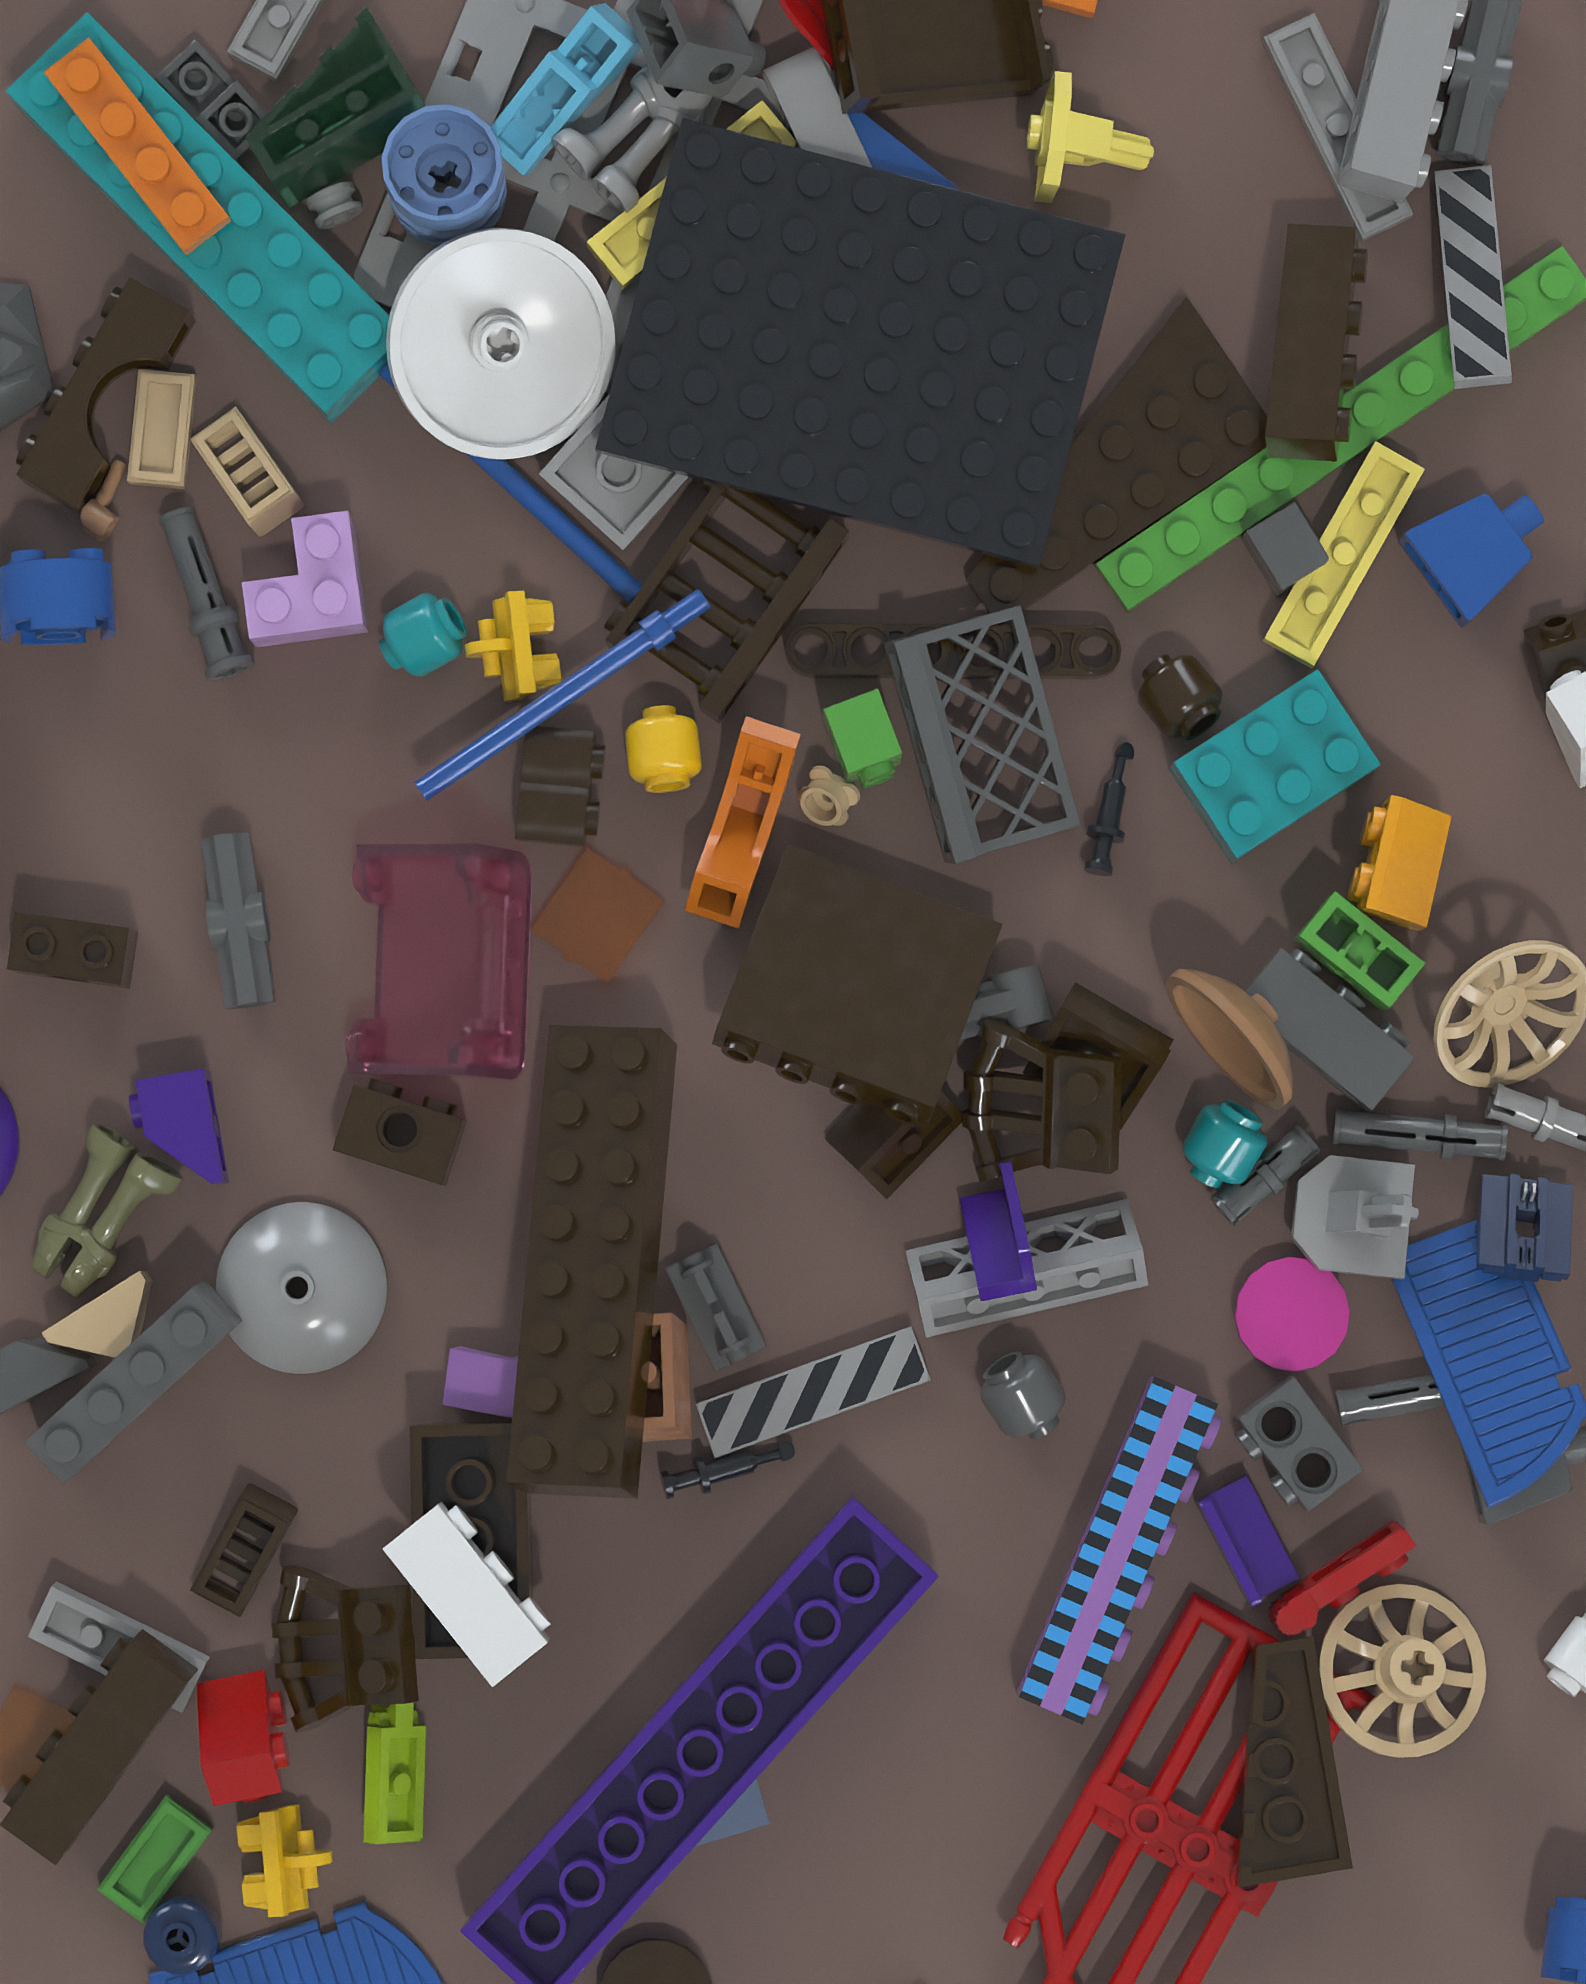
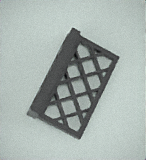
M1021 605L884 643L944 862L952 864L961 863L977 858V856L1081 826ZM1010 621L1016 643L1006 662H1003L979 648V645L991 625ZM977 630L971 643L958 636ZM947 638L966 649L951 678L932 667L926 644ZM974 654L1001 669L986 698L959 683ZM1018 657H1020L1024 673L1013 667ZM1009 674L1027 684L1031 698L1021 717L994 703ZM936 679L947 685L941 696ZM954 690L981 704L967 733L949 724L944 709ZM989 710L1016 724L1001 753L974 738ZM1033 712H1035L1039 728L1028 722ZM1024 729L1041 738L1046 753L1036 772L1009 758ZM951 734L962 740L957 751L955 750ZM970 745L997 760L982 788L967 781L962 776L959 764ZM1004 765L1031 779L1016 808L989 793ZM1049 766L1054 783L1043 777ZM1039 784L1057 794L1063 818L1041 823L1024 813ZM966 789L977 794L972 806L970 805ZM985 800L1012 814L1001 836L980 841L975 818ZM1020 819L1032 826L1013 832Z

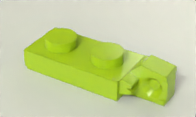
M414 1702L407 1704L371 1705L373 1712L369 1713L367 1722L369 1726H367L363 1842L389 1844L421 1841V1838H423L426 1725L419 1724L417 1710H414Z

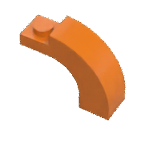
M746 716L722 798L696 868L684 911L739 929L781 807L801 734Z

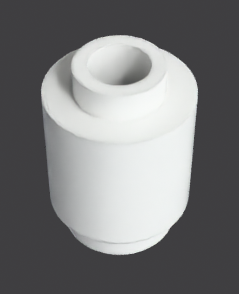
M1586 1613L1582 1618L1575 1616L1544 1659V1662L1551 1668L1546 1677L1572 1697H1575L1580 1690L1586 1693Z

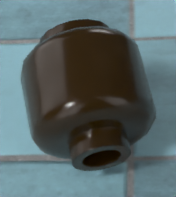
M1165 654L1153 660L1143 670L1142 677L1145 681L1138 691V703L1158 729L1168 738L1183 736L1186 740H1192L1205 733L1219 719L1221 710L1218 707L1222 701V690L1202 664L1192 655H1180L1171 659L1168 654Z

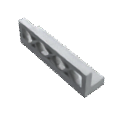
M1119 1200L1025 1222L1037 1285L1036 1291L980 1301L967 1236L905 1250L925 1337L1149 1286L1143 1247L1129 1200ZM1117 1221L1122 1222L1125 1235L1105 1240L1091 1235L1097 1226ZM1057 1236L1067 1240L1063 1248L1058 1251L1046 1253L1035 1248L1044 1238ZM942 1262L956 1267L949 1276L925 1281L921 1268Z

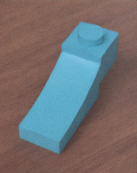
M606 3L590 6L559 48L548 52L490 127L500 145L502 157L523 176L529 175L534 171L552 149V138L560 130L570 128L592 102L609 85L614 84L641 49L633 27Z

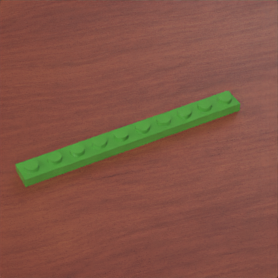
M1563 245L1503 286L1509 352L1586 300V278ZM1448 324L1344 394L1343 407L1352 409L1351 433L1349 442H1339L1337 462L1268 458L1266 447L1096 563L1095 568L1126 613L1370 448L1375 441L1379 442L1455 390Z

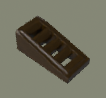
M248 1483L238 1498L190 1591L241 1617L292 1524L298 1509L266 1490ZM246 1511L276 1526L275 1529L246 1514ZM238 1528L266 1543L264 1550L234 1535L236 1529ZM225 1549L255 1564L253 1570L251 1571L223 1556ZM217 1569L243 1583L242 1591L239 1592L211 1577L214 1570Z

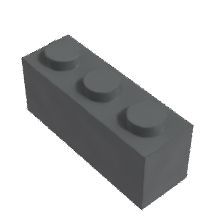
M1280 948L1244 992L1250 997L1255 993L1261 995L1274 1008L1278 1015V1020L1274 1024L1284 1039L1287 1049L1364 1112L1372 1111L1415 1059V1056L1406 1050L1410 1040L1390 1023L1383 1021L1378 1027L1361 1012L1366 1007L1365 1003L1349 989L1339 984L1333 990L1319 979L1317 975L1322 970L1321 967L1305 953L1295 948L1289 954L1283 948Z

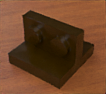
M1075 982L1040 1042L1052 1049L1122 1057L1121 1130L1165 1063L1171 1051L1169 1048L1174 1039ZM1028 1061L1022 1073L1043 1077V1068Z

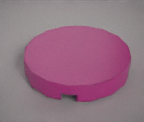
M1285 1257L1266 1262L1250 1274L1237 1294L1234 1311L1239 1339L1250 1353L1271 1368L1295 1372L1316 1367L1336 1353L1347 1334L1350 1316L1345 1290L1333 1273L1316 1270L1308 1259Z

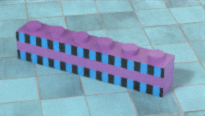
M1150 1375L1016 1691L1019 1698L1082 1725L1087 1713L1095 1716L1098 1715L1110 1684L1101 1681L1110 1659L1118 1663L1121 1661L1132 1635L1131 1630L1124 1628L1133 1606L1139 1609L1144 1607L1152 1589L1155 1578L1147 1574L1155 1553L1165 1556L1174 1537L1177 1524L1169 1521L1177 1500L1185 1503L1188 1502L1198 1480L1200 1471L1191 1468L1200 1447L1207 1450L1211 1448L1220 1428L1222 1418L1214 1415L1218 1406L1217 1403Z

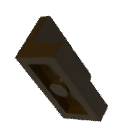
M942 1091L928 1125L918 1121L912 1125L895 1121L884 1113V1108L863 1101L861 1104H855L826 1134L825 1140L887 1200L962 1123V1113Z

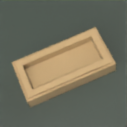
M138 369L127 482L129 484L186 489L197 384L195 374Z

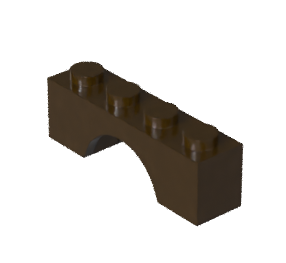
M130 277L123 289L115 287L109 294L101 311V317L105 318V321L95 338L87 336L79 346L72 363L77 368L67 387L59 385L52 393L44 411V414L49 417L38 437L31 434L26 439L16 459V464L21 466L16 475L25 484L80 515L83 507L95 498L111 467L101 454L94 436V413L100 397L111 383L126 373L147 368L168 370L196 322L188 309Z

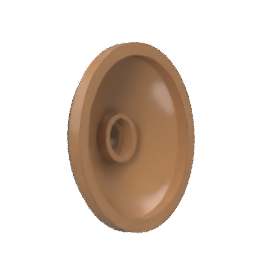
M1177 969L1165 981L1166 992L1175 1012L1197 1044L1235 1085L1255 1101L1273 1110H1280L1292 1099L1293 1075L1286 1043L1274 1024L1278 1020V1015L1270 1003L1257 993L1250 997L1242 989L1226 979L1194 969Z

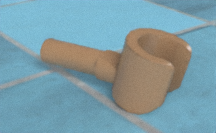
M118 460L113 461L101 490L97 493L95 499L90 500L81 511L83 530L101 543L110 536L119 522V517L107 509L126 468V464Z

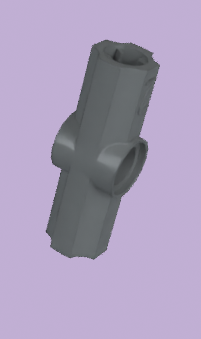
M1471 0L1461 46L1457 45L1455 49L1454 65L1446 83L1445 95H1448L1449 98L1445 115L1442 119L1435 155L1449 162L1466 166H1482L1484 164L1497 107H1501L1511 75L1513 58L1509 57L1518 25L1522 0Z
M249 832L228 833L201 839V853L209 893V900L205 901L206 920L213 950H217L225 1009L250 1008L275 1003L273 972L267 942L271 941L270 921L263 891L259 892L251 834Z

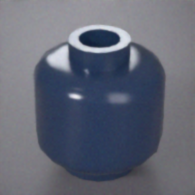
M177 1895L165 1900L148 1917L143 1930V1945L149 1959L160 1970L173 1975H186L202 1969L217 1953L222 1940V1923L216 1910L206 1900L193 1895ZM178 1928L177 1935L172 1937L171 1930ZM184 1931L188 1934L189 1940L184 1937Z

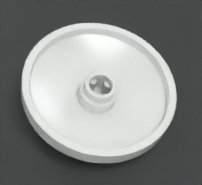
M488 228L471 231L442 243L428 253L413 268L401 285L390 312L386 337L387 361L390 375L401 401L413 418L426 431L446 445L458 451L488 459H514L534 455L561 443L579 429L594 412L606 391L612 374L616 345L615 328L608 301L596 278L584 263L563 246L548 238L512 228Z

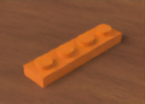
M89 37L44 71L48 80L186 256L231 222L224 209Z

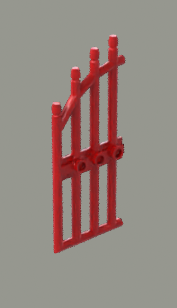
M1194 1591L1016 1908V1916L1011 1917L1006 1926L1003 1940L1018 1948L1028 1937L1031 1931V1923L1039 1919L1047 1974L1041 1984H1076L1072 1975L1141 1851L1169 1866L1171 1870L1108 1984L1135 1983L1191 1880L1222 1898L1174 1984H1201L1241 1909L1258 1918L1265 1903L1268 1902L1278 1884L1275 1881L1237 1887L1239 1840L1220 1829L1243 1788L1247 1732L1200 1817L1170 1801L1187 1767L1253 1651V1646L1280 1641ZM1201 1623H1204L1232 1640L1151 1787L1148 1788L1120 1772V1769ZM1333 1671V1678L1342 1677ZM1362 1687L1337 1693L1348 1715L1352 1709L1361 1713L1376 1696ZM1326 1707L1333 1744L1341 1729L1332 1719ZM1092 1822L1120 1838L1121 1841L1065 1940L1056 1884Z

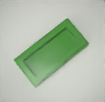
M167 1794L97 1890L142 1924L145 1923L214 1828Z

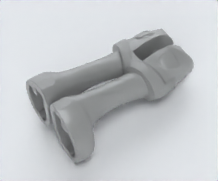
M644 65L632 77L630 86L633 91L601 126L585 135L572 128H565L560 130L551 140L556 151L582 180L587 181L598 170L609 153L638 124L648 116L653 119L645 132L622 157L612 165L605 166L592 179V186L596 193L621 213L624 211L628 213L637 205L639 193L635 187L639 176L656 154L673 137L678 135L682 118L702 123L704 120V110L713 98L710 95L682 90L676 98L671 97L668 93L673 88L657 84L649 65Z

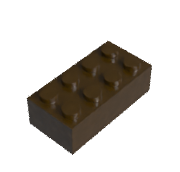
M512 1421L410 1425L411 1525L441 1502L448 1510L457 1505L477 1529L478 1533L471 1539L481 1552L487 1556L490 1552L494 1551L513 1574L514 1579L508 1583V1586L520 1601L523 1602L528 1597L533 1599L531 1494L524 1493L506 1482ZM413 1588L415 1659L469 1658Z

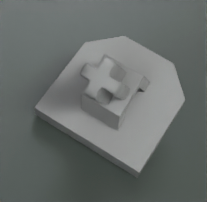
M1329 1155L1296 1182L1291 1231L1292 1241L1316 1270L1399 1280L1404 1279L1410 1220H1416L1419 1215V1208L1412 1207L1415 1165Z

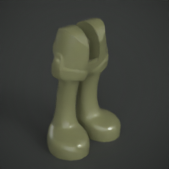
M93 1122L85 1133V1145L89 1152V1157L83 1177L61 1214H50L43 1222L42 1227L38 1231L39 1243L31 1265L32 1270L47 1279L64 1260L72 1244L80 1246L82 1249L71 1263L60 1284V1288L76 1298H79L97 1279L106 1277L114 1266L117 1253L112 1248L136 1207L152 1194H172L178 1189L183 1180L180 1173L166 1163L151 1155L137 1152L128 1165L123 1180L112 1199L92 1228L89 1227L86 1223L104 1188L115 1172L126 1163L135 1148L128 1139L96 1122Z

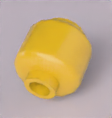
M670 705L654 706L642 710L643 718L630 724L625 731L630 776L636 782L645 784L647 792L665 793L688 788L690 786V779L695 777L702 769L699 731L696 722L692 718L677 715L676 707Z

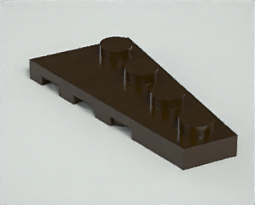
M1308 1636L1254 1645L1236 1886L1245 1887L1352 1869L1353 1865L1314 1637Z

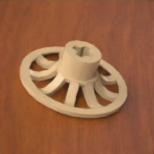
M1528 940L1513 943L1495 950L1477 961L1450 988L1439 1008L1434 1023L1433 1041L1435 1051L1443 1067L1458 1081L1470 1086L1484 1088L1494 1087L1496 1083L1506 1086L1540 1072L1555 1061L1570 1046L1586 1019V967L1576 954L1565 946L1544 940ZM1528 953L1542 954L1535 968L1526 974H1517L1514 956ZM1557 959L1565 963L1572 972L1560 982L1539 983L1549 976ZM1576 991L1573 1011L1560 1012L1546 1007L1535 1000L1560 998ZM1462 996L1464 1002L1472 1010L1471 1014L1463 1021L1448 1023L1452 1009L1459 997ZM1529 1016L1539 1022L1563 1028V1030L1545 1049L1524 1020ZM1512 1029L1533 1059L1508 1069L1510 1064L1508 1031ZM1474 1031V1037L1469 1048L1461 1056L1454 1058L1449 1049L1448 1039L1465 1037ZM1489 1036H1491L1494 1053L1492 1069L1490 1072L1469 1069L1481 1058L1488 1044Z
M1406 1584L1380 1586L1366 1591L1341 1608L1330 1622L1322 1638L1318 1665L1328 1712L1344 1734L1358 1745L1374 1753L1395 1758L1420 1757L1437 1752L1454 1742L1469 1727L1479 1710L1485 1693L1487 1673L1481 1642L1467 1616L1453 1602L1435 1591L1417 1585ZM1393 1598L1414 1599L1408 1616L1406 1635L1401 1636L1393 1627L1383 1608L1382 1600ZM1429 1604L1444 1613L1456 1625L1432 1643L1424 1640L1423 1637L1424 1618ZM1366 1607L1373 1625L1385 1642L1382 1647L1365 1642L1344 1631V1628L1353 1617ZM1465 1639L1471 1657L1472 1673L1446 1669L1442 1654ZM1336 1645L1373 1661V1670L1333 1678V1658ZM1377 1684L1380 1692L1364 1708L1354 1722L1344 1710L1337 1693ZM1441 1684L1471 1688L1466 1704L1457 1719L1445 1709L1437 1696L1436 1690ZM1393 1702L1399 1703L1397 1714L1398 1743L1384 1741L1367 1733L1379 1715ZM1422 1702L1431 1717L1445 1731L1431 1739L1414 1743V1712L1417 1703Z

